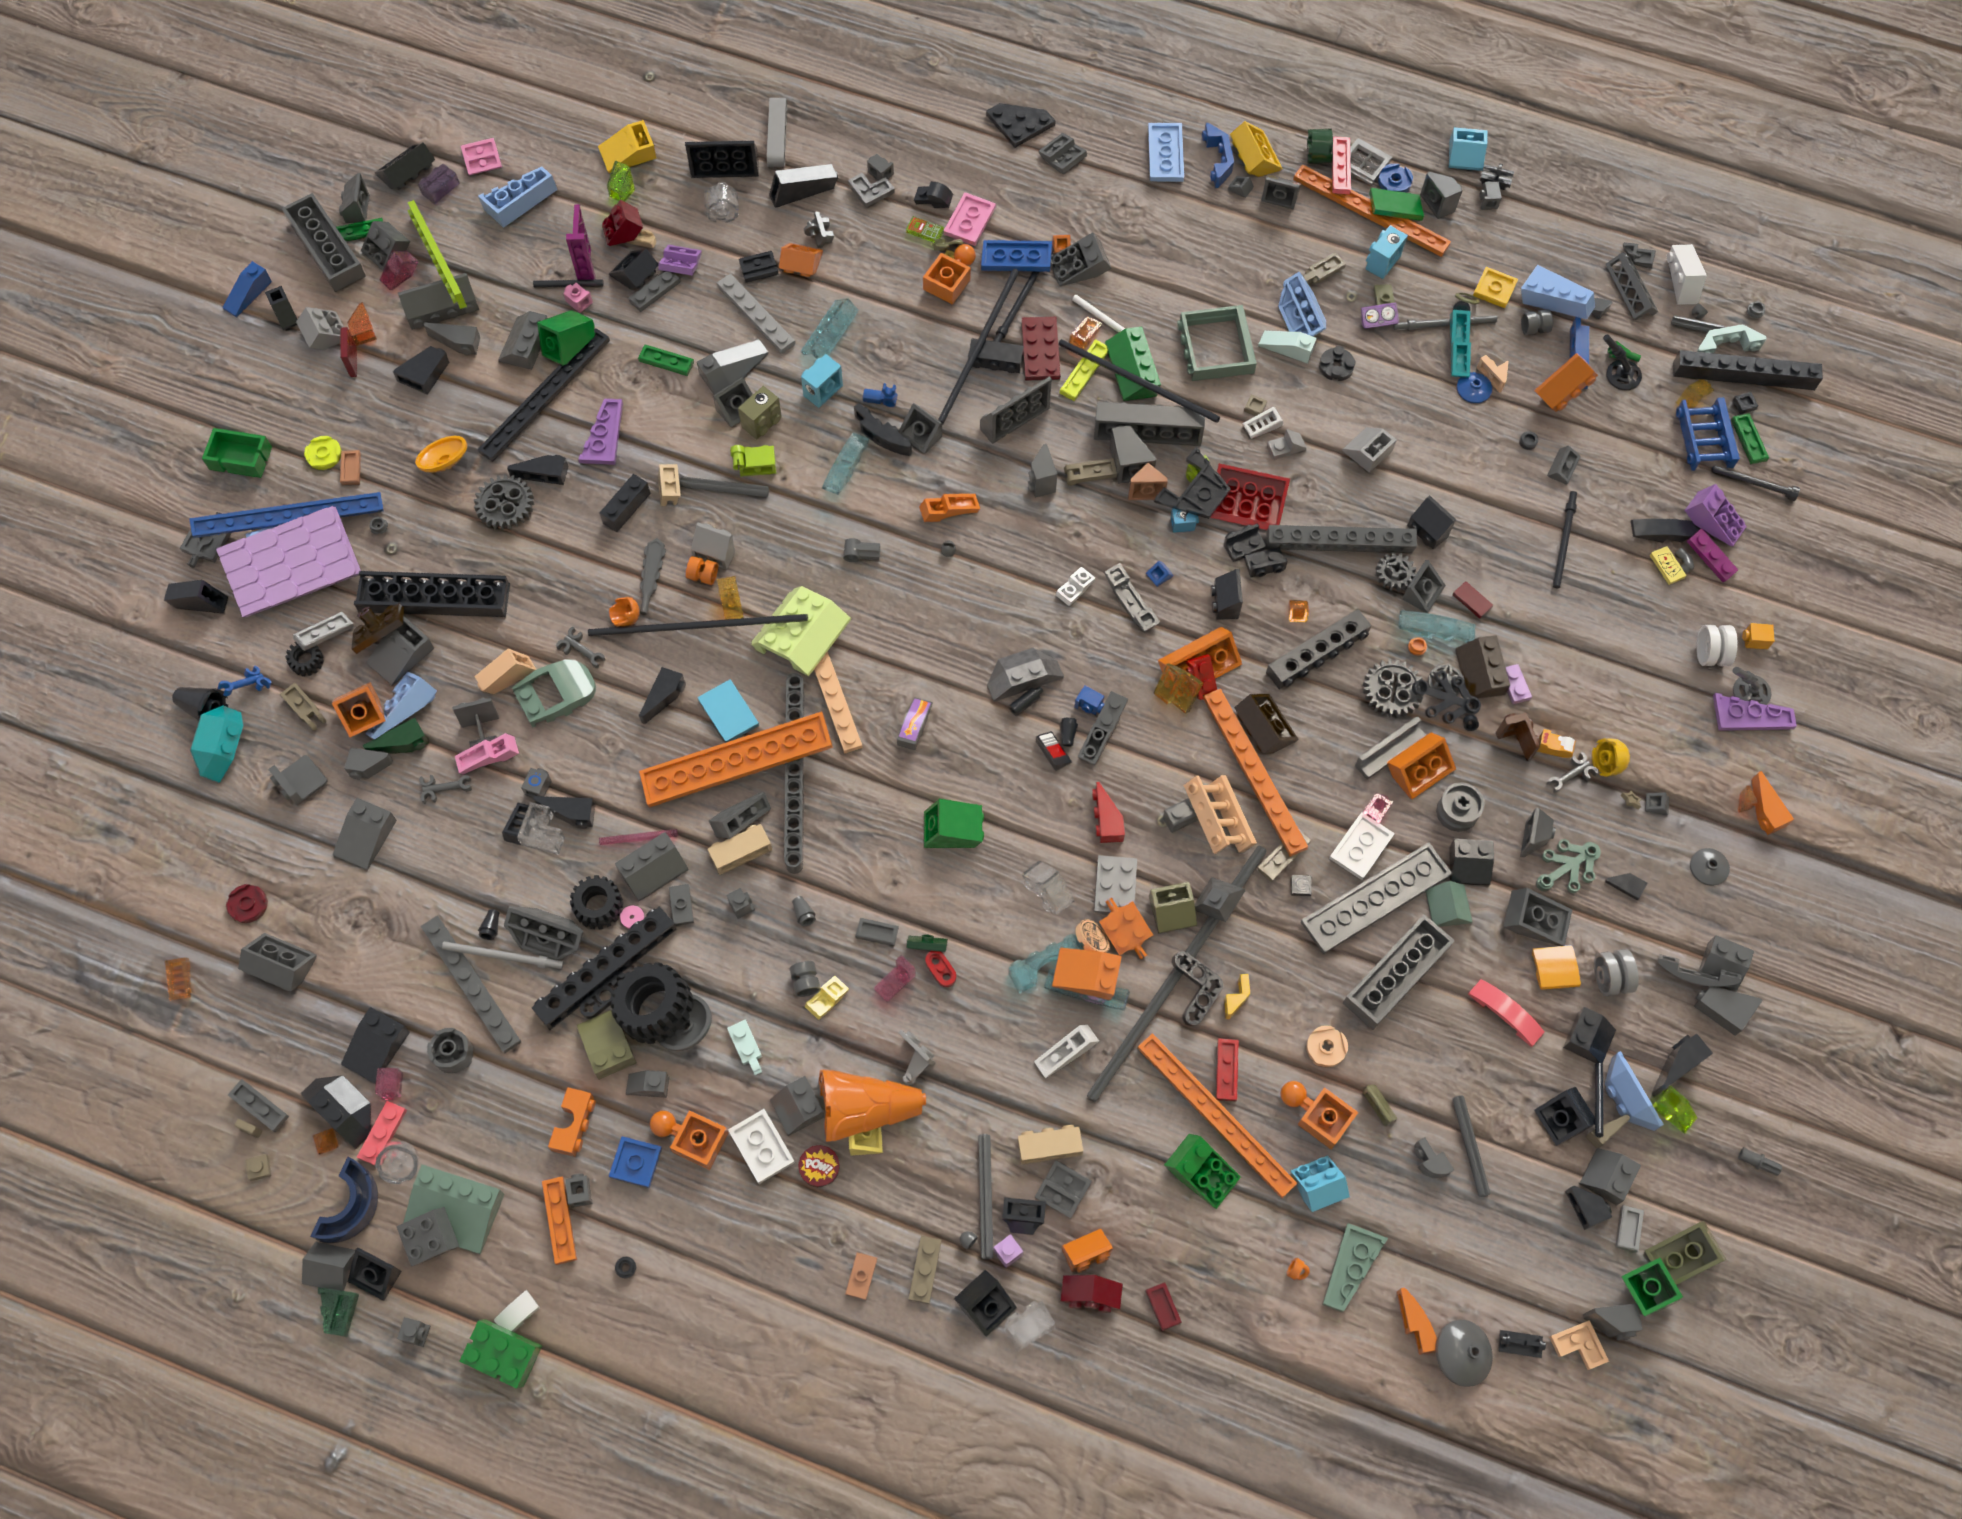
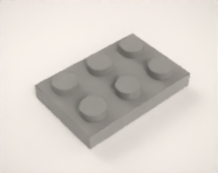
M1098 855L1094 913L1109 914L1111 910L1105 901L1108 900L1110 902V898H1113L1117 907L1125 906L1132 901L1135 904L1137 858Z

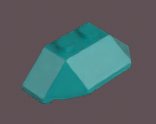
M221 706L200 716L190 751L201 777L218 783L221 782L234 759L243 729L241 712Z

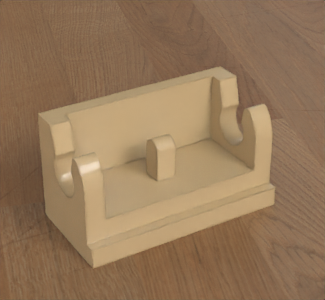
M659 464L660 505L666 506L667 501H673V505H676L678 498L681 496L678 465Z

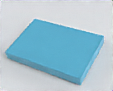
M731 679L697 697L725 743L735 740L759 726V722Z

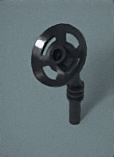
M1609 334L1605 335L1603 340L1612 349V354L1618 359L1607 368L1606 376L1609 383L1620 390L1636 388L1642 380L1640 368L1627 359L1625 350L1620 345H1617ZM1614 366L1618 367L1616 374L1612 375V368ZM1634 372L1638 374L1636 381L1633 379ZM1617 380H1619V381H1621V382H1625V383L1628 382L1629 384H1622V383L1618 382Z

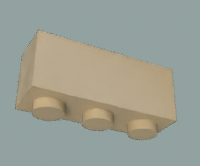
M761 824L757 826L752 825L746 831L736 834L731 839L716 842L708 848L710 858L719 875L772 851L771 843Z
M1074 1125L1063 1126L1060 1130L1046 1128L1042 1129L1040 1133L1025 1131L1017 1139L1021 1165L1083 1155L1079 1127H1074Z

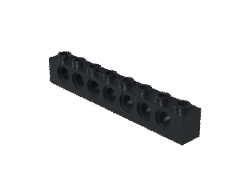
M660 906L657 909L650 910L646 917L641 921L635 922L628 932L617 936L614 943L609 947L605 946L602 948L598 955L593 959L587 960L580 970L569 974L566 981L561 985L557 984L550 991L551 993L547 996L539 998L532 1007L533 1011L550 1031L577 1010L586 998L613 976L623 973L676 931L677 928L674 922ZM656 926L654 931L647 932L648 927ZM639 938L640 942L638 944H631L633 939ZM618 951H624L621 957H615V954ZM602 964H609L605 970L599 969ZM592 976V980L590 982H583L585 977ZM570 989H576L574 995H567ZM554 1002H560V1005L557 1008H551V1005Z

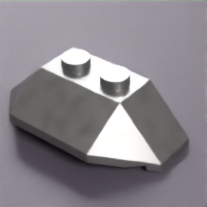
M1030 648L998 659L987 687L995 702L1028 691L1030 688H1037L1038 686L1063 679L1064 675L1057 660L1035 648Z

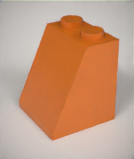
M371 682L335 698L332 702L349 737L386 721L380 699Z

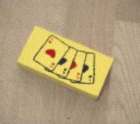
M1667 546L1650 554L1651 559L1668 585L1685 579V572Z

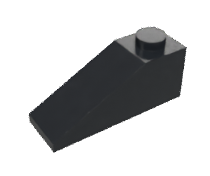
M545 455L508 465L507 470L510 477L514 475L515 479L520 477L521 480L564 485L569 466L566 458L563 456Z
M661 667L639 714L641 723L646 724L678 698L680 692H683L686 686L683 674Z
M534 796L537 807L579 829L593 827L596 805L592 798Z

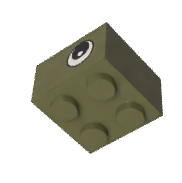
M764 385L738 408L741 427L756 440L760 436H764L768 429L777 424L782 417L779 397Z

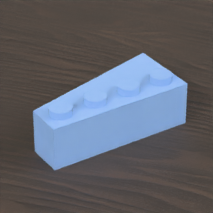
M540 167L522 175L520 180H511L507 182L508 185L500 189L496 187L491 189V193L487 195L483 193L478 195L484 211L504 228L554 193L557 187L553 176L543 167Z

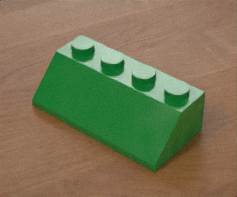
M1142 326L1125 328L1105 341L1112 364L1159 387L1161 386ZM1114 373L1123 401L1157 397V393Z

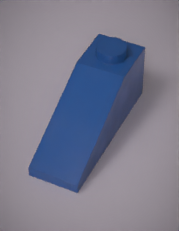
M252 261L240 273L223 305V309L237 318L272 282L266 269Z

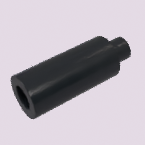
M1040 686L1035 689L1030 688L1008 706L1010 711L1015 716H1018L1039 700L1040 694L1044 691Z

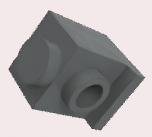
M878 154L871 156L867 161L868 173L878 181L885 177L889 179L894 175L893 162L888 163L885 158L880 157Z
M1485 182L1482 185L1483 189L1480 190V200H1483L1480 208L1481 210L1498 209L1502 199L1499 182Z
M741 888L726 895L737 919L755 910L750 896L747 892L743 893Z
M574 1174L571 1178L566 1179L568 1204L571 1208L593 1204L590 1181L587 1175ZM583 1188V1192L577 1194V1189Z
M404 1317L397 1339L405 1343L424 1347L431 1326L421 1321Z

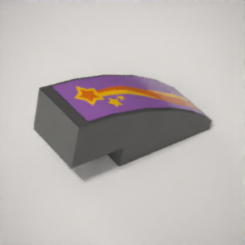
M914 697L897 737L898 746L916 750L933 702Z

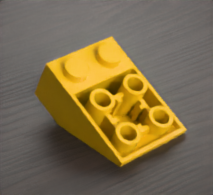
M644 120L626 125L598 146L608 173L657 159L654 144Z

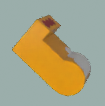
M1543 729L1539 735L1541 744L1537 752L1562 758H1571L1573 756L1576 743L1573 738L1561 737L1551 733V730Z

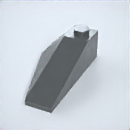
M760 340L710 354L697 361L698 372L715 395L740 378H745L747 373L768 355V351Z

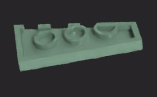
M1349 1223L1346 1225L1322 1305L1344 1312L1388 1238Z

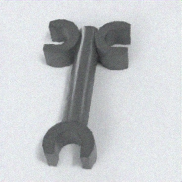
M574 627L568 630V635L565 636L564 640L556 643L558 650L562 646H566L563 650L565 655L569 654L571 647L589 658L595 668H599L598 663L595 662L597 659L605 661L602 653H593L578 642L583 638V634L579 632L574 636L573 633L576 631Z
M430 775V781L425 783L424 778L421 776L419 778L423 790L421 801L423 804H426V798L432 796V801L435 803L437 797L434 792L459 788L466 792L471 791L472 787L470 785H464L465 782L471 781V778L465 775L459 781L435 784L436 781L433 775Z

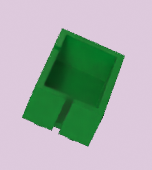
M213 428L202 460L209 470L219 472L227 470L231 474L262 478L266 467L265 461H268L272 446L266 436Z
M487 1319L478 1320L470 1337L473 1342L467 1343L459 1362L495 1379L500 1378L499 1381L517 1389L524 1387L542 1345Z

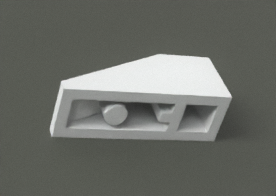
M1079 1025L1034 1062L1043 1076L1047 1078L1087 1052L1099 1040L1089 1025Z

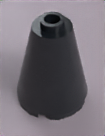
M179 687L172 695L173 703L198 721L200 716L221 706L228 707V704H226V698L228 699V697L223 695L224 691L216 688Z

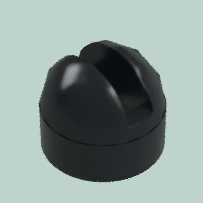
M1474 715L1465 716L1463 719L1464 729L1467 731L1476 730L1479 727L1477 717Z

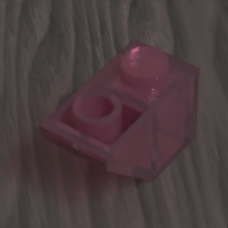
M392 251L379 280L389 290H393L413 275L418 261L408 251Z

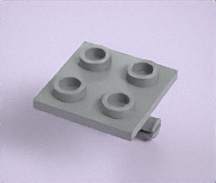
M900 1030L899 1034L915 1049L906 1074L903 1075V1081L906 1085H914L916 1078L930 1064L933 1066L936 1064L932 1059L935 1055L924 1045L920 1047L918 1045L920 1040L910 1031L905 1033Z

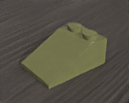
M612 1010L577 1025L586 1053L599 1080L637 1063L624 1030L615 1022L612 1016Z
M1704 1221L1644 1250L1651 1262L1661 1258L1676 1285L1727 1260Z

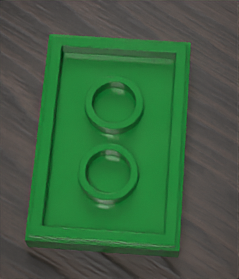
M1377 188L1370 189L1369 195L1373 214L1423 220L1424 212L1419 194Z

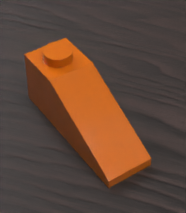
M1758 772L1751 779L1756 816L1761 829L1767 835H1770L1787 827L1794 818L1763 772Z

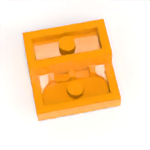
M1572 946L1533 948L1532 956L1537 968L1536 977L1541 990L1580 987V975Z

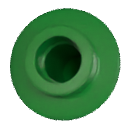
M1615 341L1617 345H1620L1625 350L1627 359L1640 361L1641 355L1631 352L1618 341ZM1608 347L1607 353H1609V358H1616L1612 354V349Z

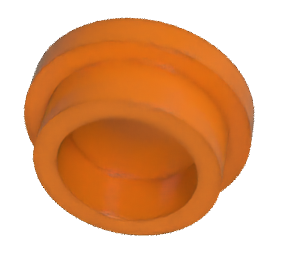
M1416 637L1410 640L1408 650L1413 655L1420 656L1426 652L1427 644L1424 639Z

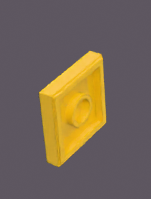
M1486 267L1473 296L1506 308L1518 279Z

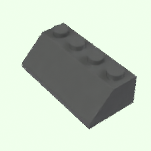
M467 273L453 276L467 307L462 309L459 308L457 303H453L442 280L398 292L411 330L422 328L425 322L439 323L440 321L479 310Z

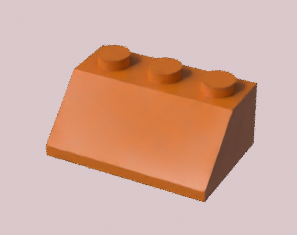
M1576 353L1534 391L1555 412L1561 411L1568 405V401L1582 393L1581 390L1592 385L1596 381L1598 374Z
M1432 732L1387 762L1393 779L1410 799L1415 798L1456 770L1445 738Z

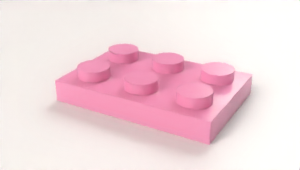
M964 192L944 229V235L954 239H961L967 244L976 246L996 208V204Z

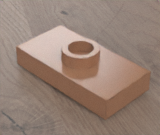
M857 1252L846 1295L863 1300L867 1299L877 1257Z

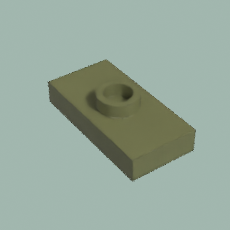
M1391 284L1374 285L1373 291L1376 305L1395 303Z

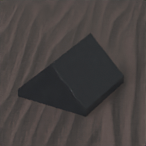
M356 1248L347 1282L384 1301L402 1271L360 1248Z

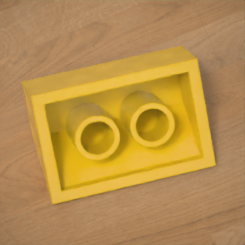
M1244 121L1230 133L1233 140L1232 144L1237 148L1238 156L1244 162L1245 170L1248 174L1261 177L1283 169L1264 130Z

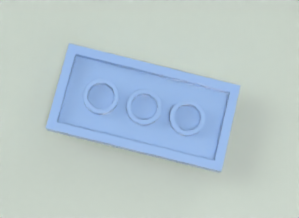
M1148 123L1150 181L1184 182L1182 123Z

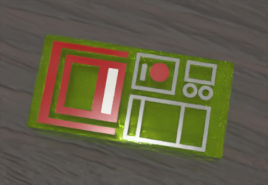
M914 216L906 228V233L931 242H935V239H940L944 232V227Z

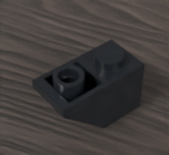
M282 286L266 291L265 294L283 331L296 326L298 319Z

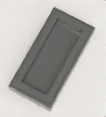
M860 918L855 937L857 939L895 946L899 926Z

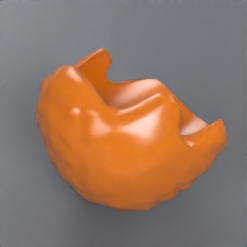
M632 597L617 598L615 600L616 604L609 608L612 624L616 627L634 625L640 615L638 603Z

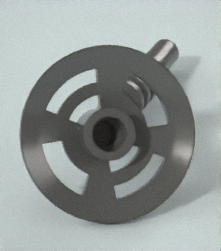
M1734 667L1733 673L1740 677L1733 686L1734 697L1744 701H1758L1761 699L1762 702L1759 704L1767 705L1772 695L1769 684L1763 678L1750 671ZM1762 685H1764L1767 690V696L1763 694L1764 690ZM1740 686H1744L1746 694L1744 697L1740 694Z

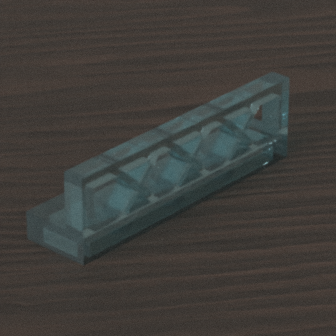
M849 298L834 301L800 351L803 355L813 354L816 359L822 358L825 354L829 356L859 311Z

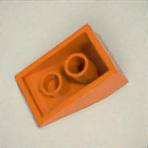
M1060 948L1052 987L1111 1001L1115 993L1122 956L1100 951Z

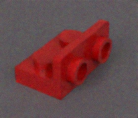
M1207 654L1187 660L1188 667L1186 672L1188 677L1191 678L1192 683L1190 691L1193 696L1202 700L1204 699L1203 695L1217 690L1211 656Z

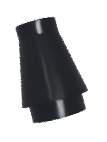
M1062 718L1059 723L1062 746L1071 747L1073 746L1078 728L1077 719Z
M489 909L478 931L479 937L482 939L494 940L495 936L498 935L500 913L497 910Z

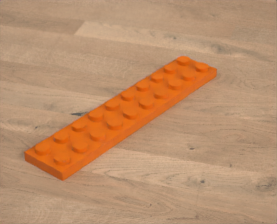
M821 711L640 770L639 773L646 802L650 808L831 749L833 746L824 714Z

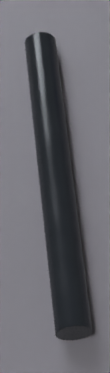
M603 279L533 281V287H567L568 285L573 286L575 283L581 287L604 286Z
M1595 1063V1136L1599 1138L1604 1136L1603 1064Z

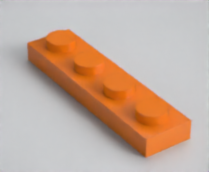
M564 1177L542 1181L554 1262L556 1265L575 1261L577 1260Z

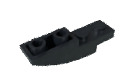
M860 403L854 406V415L860 421L861 432L868 439L891 452L905 456L912 455L911 441L907 437L904 438L896 426H892L889 422L883 425L878 418L875 419L867 407H863Z

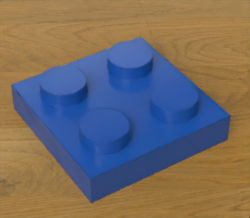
M622 1136L609 1177L650 1188L662 1147Z

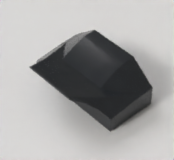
M1004 1197L1002 1220L1007 1223L1011 1233L1033 1235L1036 1229L1044 1224L1046 1201Z

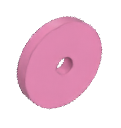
M634 905L624 908L620 915L621 923L628 929L635 922L644 919L642 909Z

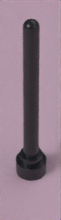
M1719 466L1711 468L1714 473L1785 494L1784 496L1788 497V500L1796 501L1800 492V487L1797 486L1784 487Z

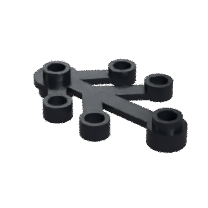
M1440 670L1434 674V680L1442 685L1445 692L1430 688L1425 680H1418L1412 685V691L1417 696L1426 694L1444 700L1436 706L1426 708L1425 715L1428 718L1436 717L1439 712L1453 704L1461 707L1453 712L1443 714L1442 720L1446 724L1454 722L1456 718L1465 713L1474 715L1480 710V700L1470 696L1464 685V679L1460 676L1454 677L1450 685L1445 671ZM1439 673H1440V674L1442 675V677H1443L1442 680L1439 679V677H1438V674H1439ZM1456 679L1459 680V682H1460L1459 685L1456 684V682H1455ZM1417 685L1421 687L1420 692L1417 690ZM1452 687L1458 688L1462 698L1456 696ZM1430 709L1434 711L1433 715L1430 714ZM1447 715L1451 716L1450 721L1447 719Z

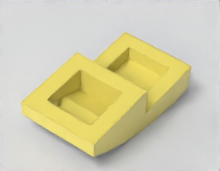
M834 976L821 987V990L814 997L806 1002L805 1008L820 1020L849 991V988Z

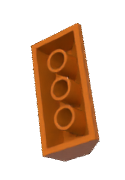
M1219 627L1158 660L1164 678L1178 698L1191 692V678L1188 677L1186 672L1188 667L1187 660L1207 654L1210 655L1215 679L1242 665L1231 631Z

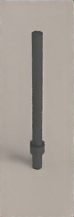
M1497 315L1470 317V324L1496 323L1498 318ZM1450 319L1407 320V322L1393 324L1394 330L1407 329L1410 331L1416 330V328L1450 326Z

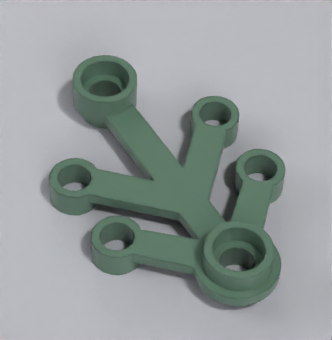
M1566 839L1560 840L1557 844V849L1560 852L1570 851L1579 855L1569 857L1555 854L1550 849L1545 850L1542 854L1543 861L1547 863L1557 862L1564 865L1549 875H1541L1536 881V886L1540 891L1546 892L1551 889L1555 880L1570 871L1567 890L1570 893L1578 892L1580 889V883L1578 882L1579 865L1585 861V872L1582 875V880L1585 883H1591L1596 877L1593 872L1594 861L1601 854L1599 846L1592 842L1579 846L1570 844ZM1561 844H1565L1567 848H1562ZM1588 849H1592L1594 853H1590ZM1545 854H1550L1552 858H1547ZM1586 874L1591 875L1592 879H1588ZM1543 879L1548 880L1549 884H1545ZM1571 884H1574L1577 889H1572Z

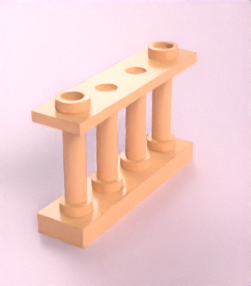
M1221 775L1209 785H1203L1200 777L1195 776L1183 785L1214 854H1217L1230 844H1235L1238 852L1243 853L1257 843L1226 775ZM1207 793H1212L1216 802H1210ZM1215 810H1220L1223 819H1218ZM1222 827H1227L1231 836H1226Z

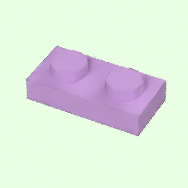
M1519 665L1506 667L1510 682L1507 692L1512 704L1530 700L1532 695Z

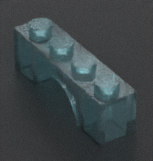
M1069 934L1063 938L1062 942L1058 944L1056 942L1046 946L1045 950L1041 952L1035 951L1028 955L1027 959L1023 961L1016 960L1011 963V967L1008 968V974L1018 993L1020 994L1037 985L1039 969L1048 962L1057 961L1060 948L1084 950L1083 947L1085 945L1082 942L1079 943L1076 935Z

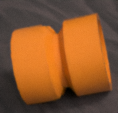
M691 556L686 568V579L693 581L700 579L701 583L712 586L717 577L718 563L710 560L704 562L702 558Z

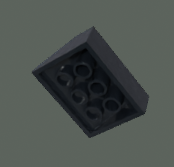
M755 141L685 142L691 178L759 177V157Z

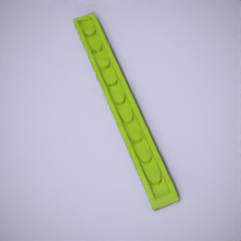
M415 201L407 202L410 207L407 210L453 303H457L460 309L467 307L463 295Z

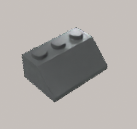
M529 311L518 316L498 361L532 370L541 350L537 322L548 319L547 315Z
M663 832L615 863L618 872L638 901H641L689 870L666 832Z
M263 933L241 949L238 969L246 972L248 975H253L267 983H272L291 992L302 984L317 955L267 933Z

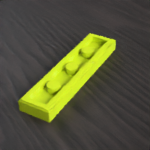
M1095 339L1087 352L1104 359L1108 354V349L1105 344ZM1082 358L1061 387L1059 393L1075 401L1099 365Z

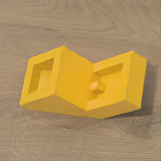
M1240 974L1239 994H1226L1224 998L1226 1019H1230L1250 995L1248 974Z

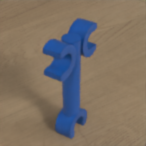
M254 666L252 672L248 668L245 669L244 676L246 678L231 683L229 681H220L218 689L224 688L223 695L230 696L232 690L256 683L255 688L258 691H262L263 685L269 689L271 681L264 677L263 674H259L260 668Z

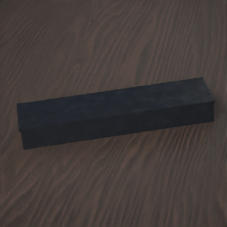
M359 571L360 579L356 601H354L357 612L364 613L362 609L370 607L374 613H383L390 605L400 603L404 607V614L506 617L511 584L506 576Z

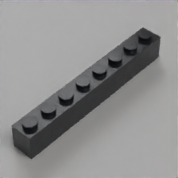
M1679 350L1673 361V377L1814 391L1823 379L1822 364L1684 350Z

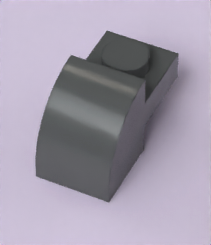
M1425 1137L1416 1142L1414 1151L1417 1157L1424 1161L1418 1167L1423 1174L1431 1178H1443L1454 1171L1444 1152L1436 1155Z

